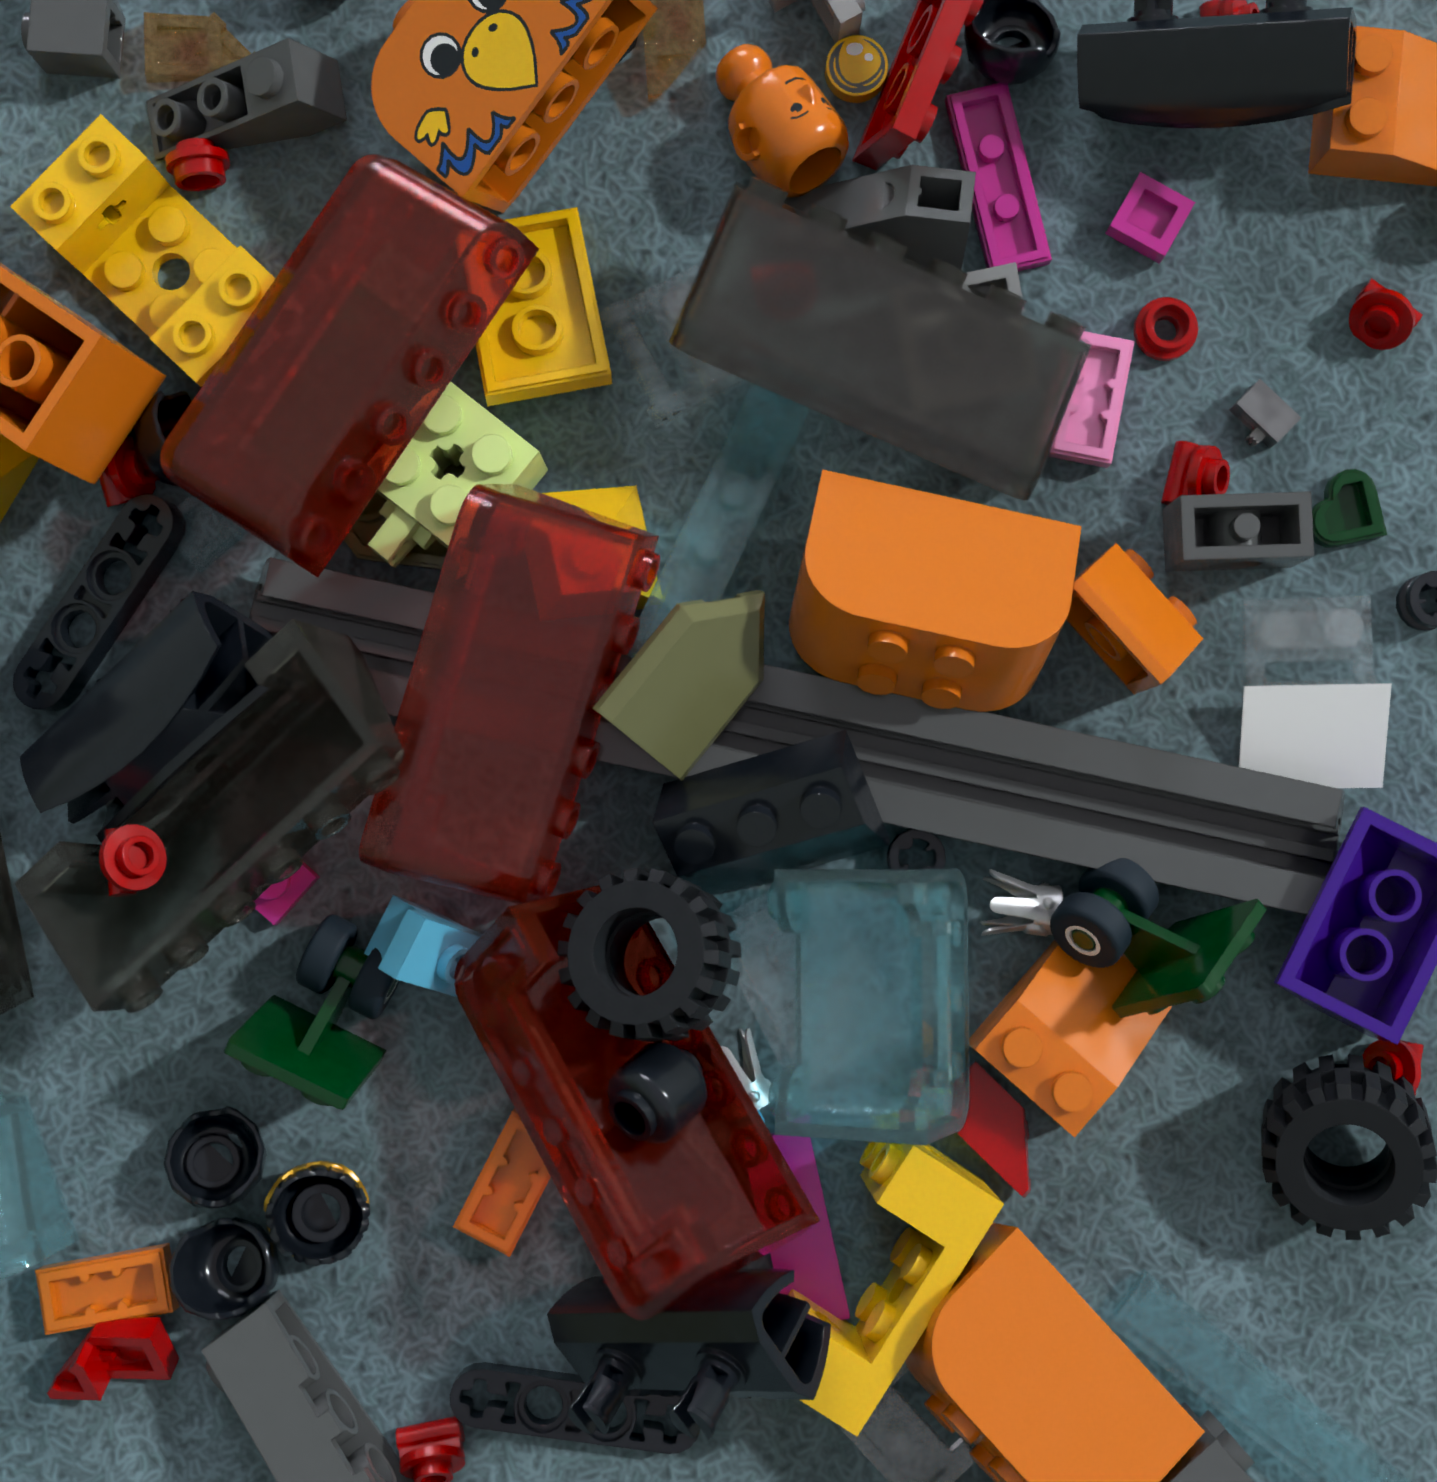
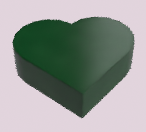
M1347 469L1334 475L1326 484L1324 500L1315 504L1312 508L1314 542L1325 548L1386 536L1387 531L1379 497L1372 478L1365 472L1357 469Z

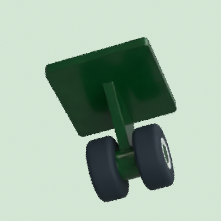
M1119 858L1098 869L1087 868L1079 880V892L1072 893L1064 898L1051 916L1050 928L1055 941L1062 950L1082 964L1096 968H1105L1114 965L1123 954L1137 969L1136 973L1112 1005L1113 1010L1120 1018L1144 1012L1153 1015L1169 1006L1191 1001L1194 1004H1200L1215 996L1226 982L1224 974L1235 957L1246 950L1254 941L1255 933L1253 930L1267 909L1259 899H1253L1175 922L1171 927L1165 929L1148 920L1159 902V893L1154 880L1137 863L1127 858Z
M335 914L329 915L321 922L311 937L296 971L297 983L318 994L327 992L333 985L318 1014L314 1015L273 995L228 1039L224 1053L239 1060L245 1069L256 1075L276 1078L300 1090L306 1099L315 1104L333 1106L343 1110L379 1066L387 1050L336 1024L347 1000L351 1010L369 1019L379 1017L393 996L399 980L378 969L382 957L377 948H374L368 956L364 954V950L354 946L358 932L355 924Z

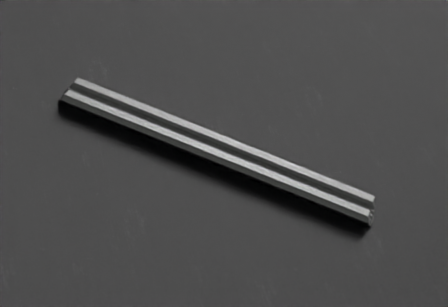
M272 557L266 560L256 586L249 619L265 628L287 649V664L284 674L269 690L677 778L593 709L594 705L648 639L558 619L540 620L539 615ZM764 664V680L687 775L691 776L846 730L882 821L885 824L1087 868L1098 869L1116 859L1127 858L1147 871L1156 883L1243 902L1259 899L1266 907L1303 915L1308 914L1335 859L1345 796L1343 789L987 712L970 711L956 707L952 709H938L925 704L920 699L893 693L887 695L870 694L856 685Z

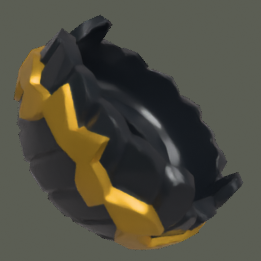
M316 1161L293 1167L283 1173L273 1184L266 1196L264 1211L266 1212L265 1218H267L266 1224L269 1235L274 1242L278 1243L277 1248L282 1255L292 1256L299 1263L304 1262L306 1265L319 1266L335 1263L352 1253V1250L357 1247L363 1238V1232L368 1229L370 1205L364 1185L351 1169L339 1163ZM321 1193L328 1194L337 1200L341 1210L338 1223H336Z

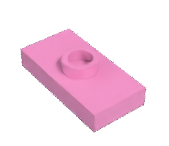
M1072 329L1068 335L1047 445V457L1108 468L1112 464L1135 341Z

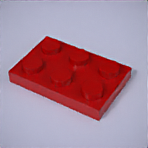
M918 0L852 161L877 170L892 157L899 159L913 141L918 143L923 141L937 115L938 107L931 103L939 83L944 85L949 80L961 57L962 48L955 45L962 26L965 25L967 27L972 23L984 0Z

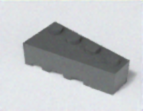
M280 1290L218 1334L201 1350L207 1360L206 1369L211 1380L222 1392L226 1393L276 1482H414V1479L401 1475L399 1467L400 1458Z

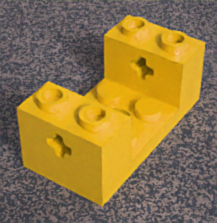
M102 114L10 206L215 400L305 312L290 292L241 245L238 248L234 246L166 181L151 161ZM171 259L186 261L190 268L187 282L175 290L161 288L158 283V272L161 266Z
M895 1121L887 1134L878 1131L869 1141L860 1159V1164L865 1167L860 1176L878 1205L917 1230L915 1231L909 1227L898 1238L890 1254V1261L895 1265L881 1286L873 1282L862 1295L855 1310V1317L860 1319L856 1326L845 1319L840 1320L793 1288L788 1296L807 1301L810 1304L811 1308L807 1314L831 1324L827 1359L814 1400L800 1401L856 1437L863 1429L928 1326L935 1308L949 1293L1004 1206V1203L979 1176Z

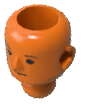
M752 44L737 46L721 59L716 70L717 86L723 96L734 102L728 118L730 138L737 155L747 163L760 183L767 190L782 198L800 197L815 187L825 184L843 164L849 148L848 132L843 119L813 79L798 66L780 65L773 68L769 55L760 47Z

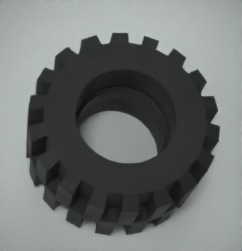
M640 868L624 869L623 879L609 874L598 880L601 888L599 894L585 890L576 900L583 907L579 916L568 913L563 923V927L571 929L569 942L558 940L557 955L568 958V967L559 969L558 972L561 984L573 986L576 989L567 997L574 1009L589 1012L585 1020L595 1028L609 1030V1035L646 1042L679 1041L689 1038L688 1030L702 1031L712 1024L713 1021L708 1014L713 1009L724 1011L731 1000L722 994L726 984L735 986L738 984L740 972L731 969V958L742 957L741 944L731 940L729 936L730 932L736 930V926L731 916L719 911L723 904L712 894L702 891V887L656 869H651L650 873ZM664 918L671 926L676 937L678 951L676 964L671 976L659 989L641 996L633 989L626 976L624 966L625 951L631 937L641 926L649 921Z
M1332 1054L1319 1057V1068L1311 1070L1306 1062L1294 1067L1293 1083L1282 1077L1273 1087L1274 1100H1266L1263 1109V1124H1261L1262 1170L1266 1183H1272V1196L1279 1206L1282 1207L1290 1204L1292 1219L1302 1226L1311 1219L1316 1222V1233L1328 1237L1332 1236L1334 1229L1345 1230L1346 1240H1361L1360 1231L1372 1229L1376 1238L1390 1234L1389 1222L1396 1220L1404 1227L1415 1218L1412 1204L1423 1208L1426 1206L1431 1197L1429 1183H1436L1437 1163L1435 1158L1437 1153L1427 1109L1421 1097L1415 1099L1413 1086L1403 1076L1393 1081L1391 1068L1379 1061H1376L1372 1069L1365 1068L1363 1056L1348 1054L1347 1064H1335ZM1337 1125H1357L1367 1128L1386 1142L1383 1150L1375 1158L1357 1166H1338L1328 1163L1316 1156L1308 1147L1310 1141L1318 1133Z

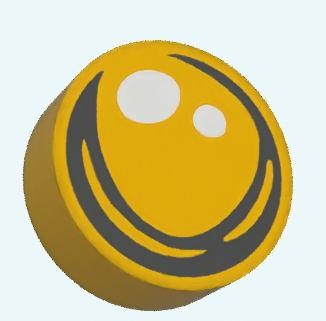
M852 35L839 40L829 51L826 60L825 78L828 87L835 96L846 102L862 103L871 100L882 90L888 72L886 53L880 44L866 36Z

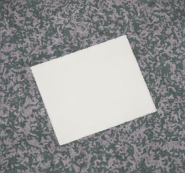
M1392 683L1244 686L1239 767L1334 788H1383Z

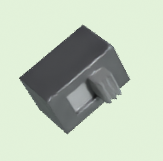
M1261 379L1252 385L1229 409L1251 430V433L1245 438V441H1248L1251 447L1256 446L1261 441L1269 448L1273 447L1301 419Z

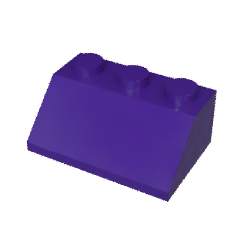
M1360 807L1274 983L1314 1009L1372 1038L1398 1045L1437 965V843L1366 807Z

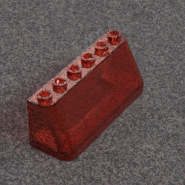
M370 154L360 158L353 164L165 440L160 454L161 467L164 474L171 482L318 578L537 254L539 248L514 225L402 162L379 154Z
M477 484L469 491L457 516L359 847V858L362 863L387 873L527 907L535 905L542 899L547 900L551 896L561 873V863L555 861L561 840L569 838L579 818L581 805L574 800L581 778L587 779L597 762L600 751V743L594 741L600 719L603 716L594 710L593 707L615 681L614 675L621 654L627 655L637 638L640 619L634 616L641 591L647 592L651 588L660 565V554L654 552L659 538L658 535L517 484Z
M598 885L508 906L459 960L455 969L454 985L457 998L616 1302L630 1317L637 1320H646L796 1239L820 1222V1219L709 1026L702 1031L688 1030L689 1038L679 1041L663 1040L665 1043L689 1051L699 1061L708 1091L706 1105L703 1110L666 1143L654 1144L630 1139L614 1124L608 1109L609 1098L607 1090L609 1080L645 1045L654 1042L609 1035V1030L598 1029L585 1020L589 1012L575 1010L567 998L576 990L575 987L561 984L558 972L559 969L568 967V958L557 954L558 940L569 942L571 929L563 927L567 914L571 913L579 916L583 907L576 900L585 890L599 894L601 888ZM649 922L641 926L633 934L625 951V972L633 989L639 995L644 996L659 989L671 976L675 966Z

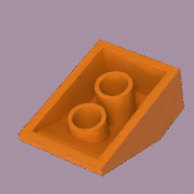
M1357 26L1351 104L1313 114L1308 174L1437 187L1436 42L1405 30Z
M1054 940L966 1043L1075 1138L1119 1087L1172 1006L1153 1015L1144 1012L1120 1018L1113 1010L1112 1005L1137 971L1128 958L1123 954L1112 966L1105 968L1091 967L1070 957Z

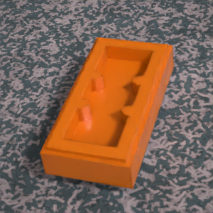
M514 1108L453 1228L510 1257L571 1137Z
M170 1243L43 1265L35 1270L45 1335L94 1327L96 1323L111 1320L149 1317L174 1312L180 1306L170 1288L168 1267L172 1258Z

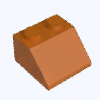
M1115 543L1074 579L1071 606L1066 621L1135 695L1165 682L1204 638L1194 629L1197 620L1191 610L1174 596H1170L1167 599L1152 583L1151 579L1154 577V573L1148 563L1134 550L1127 549L1124 552Z

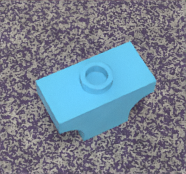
M393 895L364 954L369 956L371 951L377 948L382 957L378 969L396 980L475 1002L503 945L451 920L429 907Z

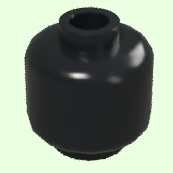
M654 1042L645 1045L611 1076L607 1090L609 1114L616 1127L630 1139L654 1144L666 1143L677 1135L703 1110L708 1096L702 1067L696 1057L687 1050L665 1042Z

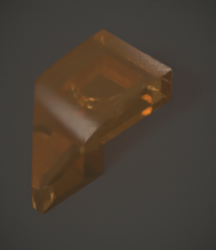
M649 0L658 8L643 28L649 102L658 101L706 46L703 0Z
M144 12L146 83L192 81L251 54L227 30L226 23L215 12L209 17Z

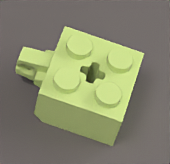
M441 374L435 384L415 400L356 472L370 488L387 500L379 511L387 520L369 542L368 546L388 564L396 568L416 544L426 550L437 540L467 564L483 551L516 510L514 502L516 496L529 494L546 474L548 468L540 452ZM451 464L455 466L462 464L465 470L457 478L450 473L445 475V469Z

